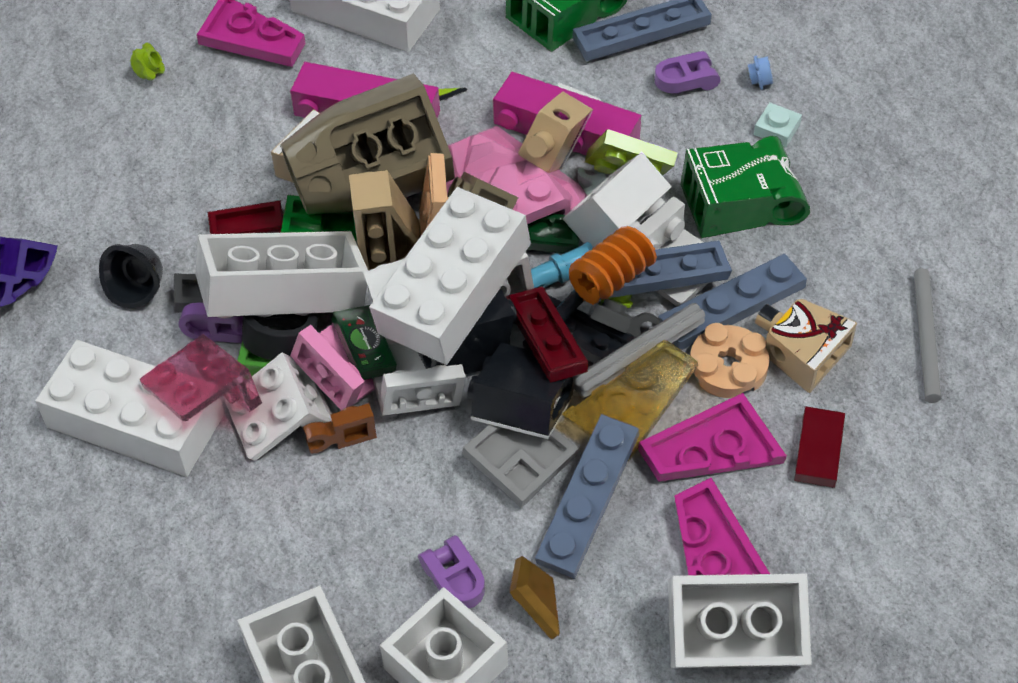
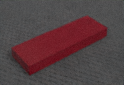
M543 286L506 296L515 306L517 314L515 322L550 383L588 372L586 357Z

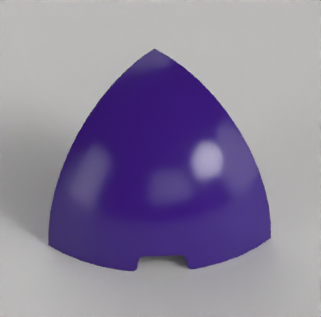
M0 236V307L15 302L17 297L24 294L31 287L37 286L44 279L54 261L58 245Z

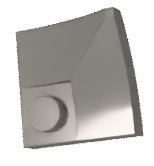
M488 425L463 447L462 455L522 508L577 456L578 448L555 429L549 439H544Z

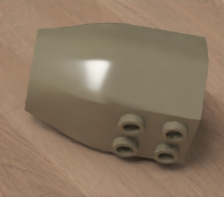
M414 73L346 98L330 106L280 144L291 178L308 215L353 212L349 175L388 170L405 198L422 192L428 155L430 153L444 154L446 182L455 179L452 155L425 86Z

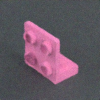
M310 324L298 333L290 357L340 410L353 406L375 389L372 378L363 380L359 370L349 362L333 324L320 333Z

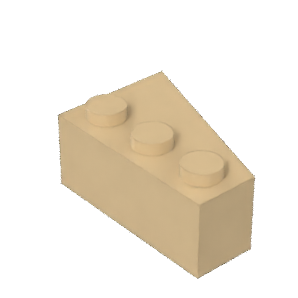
M388 170L349 175L357 243L367 269L371 270L382 264H389L404 259L420 238L419 218Z

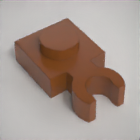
M369 403L361 406L346 407L340 412L330 414V422H313L303 427L310 454L322 452L333 444H337L338 449L377 438L374 415Z

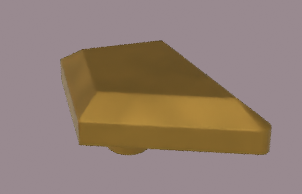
M525 557L517 558L515 560L509 593L550 639H554L560 635L554 579Z

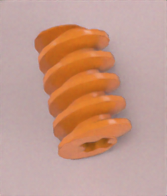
M630 226L620 227L614 234L608 236L603 242L597 244L592 250L586 252L581 258L570 265V282L580 297L594 305L598 303L599 298L608 299L613 295L614 291H619L623 288L624 283H629L635 278V275H640L645 271L646 267L653 265L657 258L656 251L651 241L642 232Z

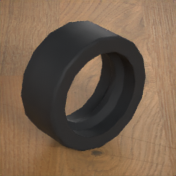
M316 313L305 316L296 314H274L269 317L243 316L241 339L247 350L266 360H273L282 352L290 356L300 331L310 324L317 331L318 316ZM282 326L293 330H275L267 327Z

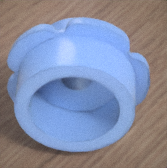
M757 55L754 56V63L748 64L752 85L759 83L760 89L763 90V86L773 84L768 56L758 58Z

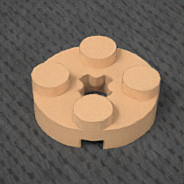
M712 323L705 328V332L699 335L692 345L689 362L692 375L694 372V375L699 379V385L706 392L718 397L733 398L744 391L751 390L753 387L755 391L764 383L768 372L769 353L766 349V340L761 334L751 332L739 326ZM722 357H734L739 362H733L731 366H726Z

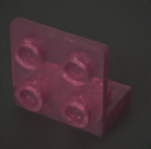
M204 334L188 343L184 348L155 366L139 379L143 388L182 421H188L221 396H224L231 404L237 402L248 412L262 404L249 369Z

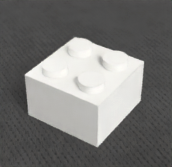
M641 152L610 174L562 219L583 243L590 242L594 248L608 236L614 234L620 227L630 226L638 229L641 225L639 223L640 220L646 215L650 216L665 203L661 196L672 186Z
M444 587L380 645L383 668L399 683H491L508 667L507 642Z

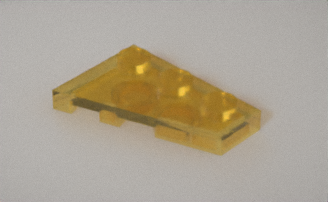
M664 339L625 367V371L606 385L602 384L591 392L592 395L575 407L571 406L564 411L562 416L589 436L592 435L601 414L639 428V437L628 459L629 462L638 450L639 442L646 439L699 366L698 360Z

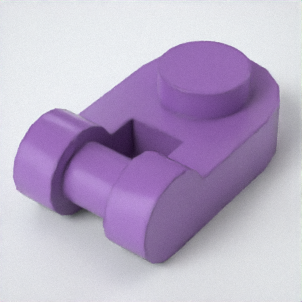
M704 51L661 61L656 66L654 77L655 85L666 93H680L696 88L711 90L717 87L721 80L717 71L711 68L712 61Z
M190 303L182 310L179 328L181 332L194 340L242 343L243 316H233L227 319L208 317L204 303Z
M457 535L446 539L444 546L435 551L427 549L418 554L423 570L431 577L439 591L443 587L446 588L467 608L475 607L482 601L485 595L484 576ZM450 561L456 563L446 570L443 567L444 564Z

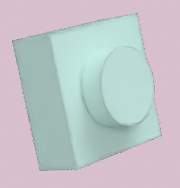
M769 102L755 124L754 135L760 138L777 136L783 146L787 147L801 124L802 114Z

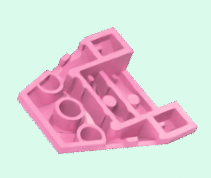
M498 126L448 145L452 155L455 178H461L463 172H466L517 196L518 200L513 210L526 215L527 224L553 213L567 215L587 196L579 183L560 170L548 173L522 158L518 154L522 143ZM453 180L446 182L447 195Z

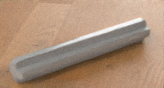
M697 303L689 304L590 366L587 373L574 376V389L581 397L591 395L703 324L705 312Z

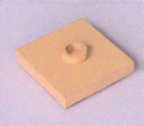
M430 153L428 155L419 207L420 236L449 198L447 197L444 154Z

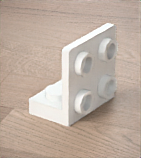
M674 196L637 229L651 241L655 250L704 243L684 229L685 203ZM708 283L657 290L656 292L674 305L679 306L691 300Z
M401 344L388 345L397 364L396 371L383 374L381 377L372 378L382 416L460 406L466 379L462 364L452 366L438 365L426 369L417 351Z
M283 352L225 398V403L247 457L253 461H257L298 427H304L313 422L326 423L331 421L330 414L332 413L321 389L296 364L292 357Z

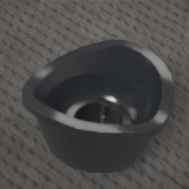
M137 243L129 245L115 244L109 246L103 252L99 261V279L105 295L112 303L123 308H138L147 304L158 292L163 274V266L160 258L152 249Z

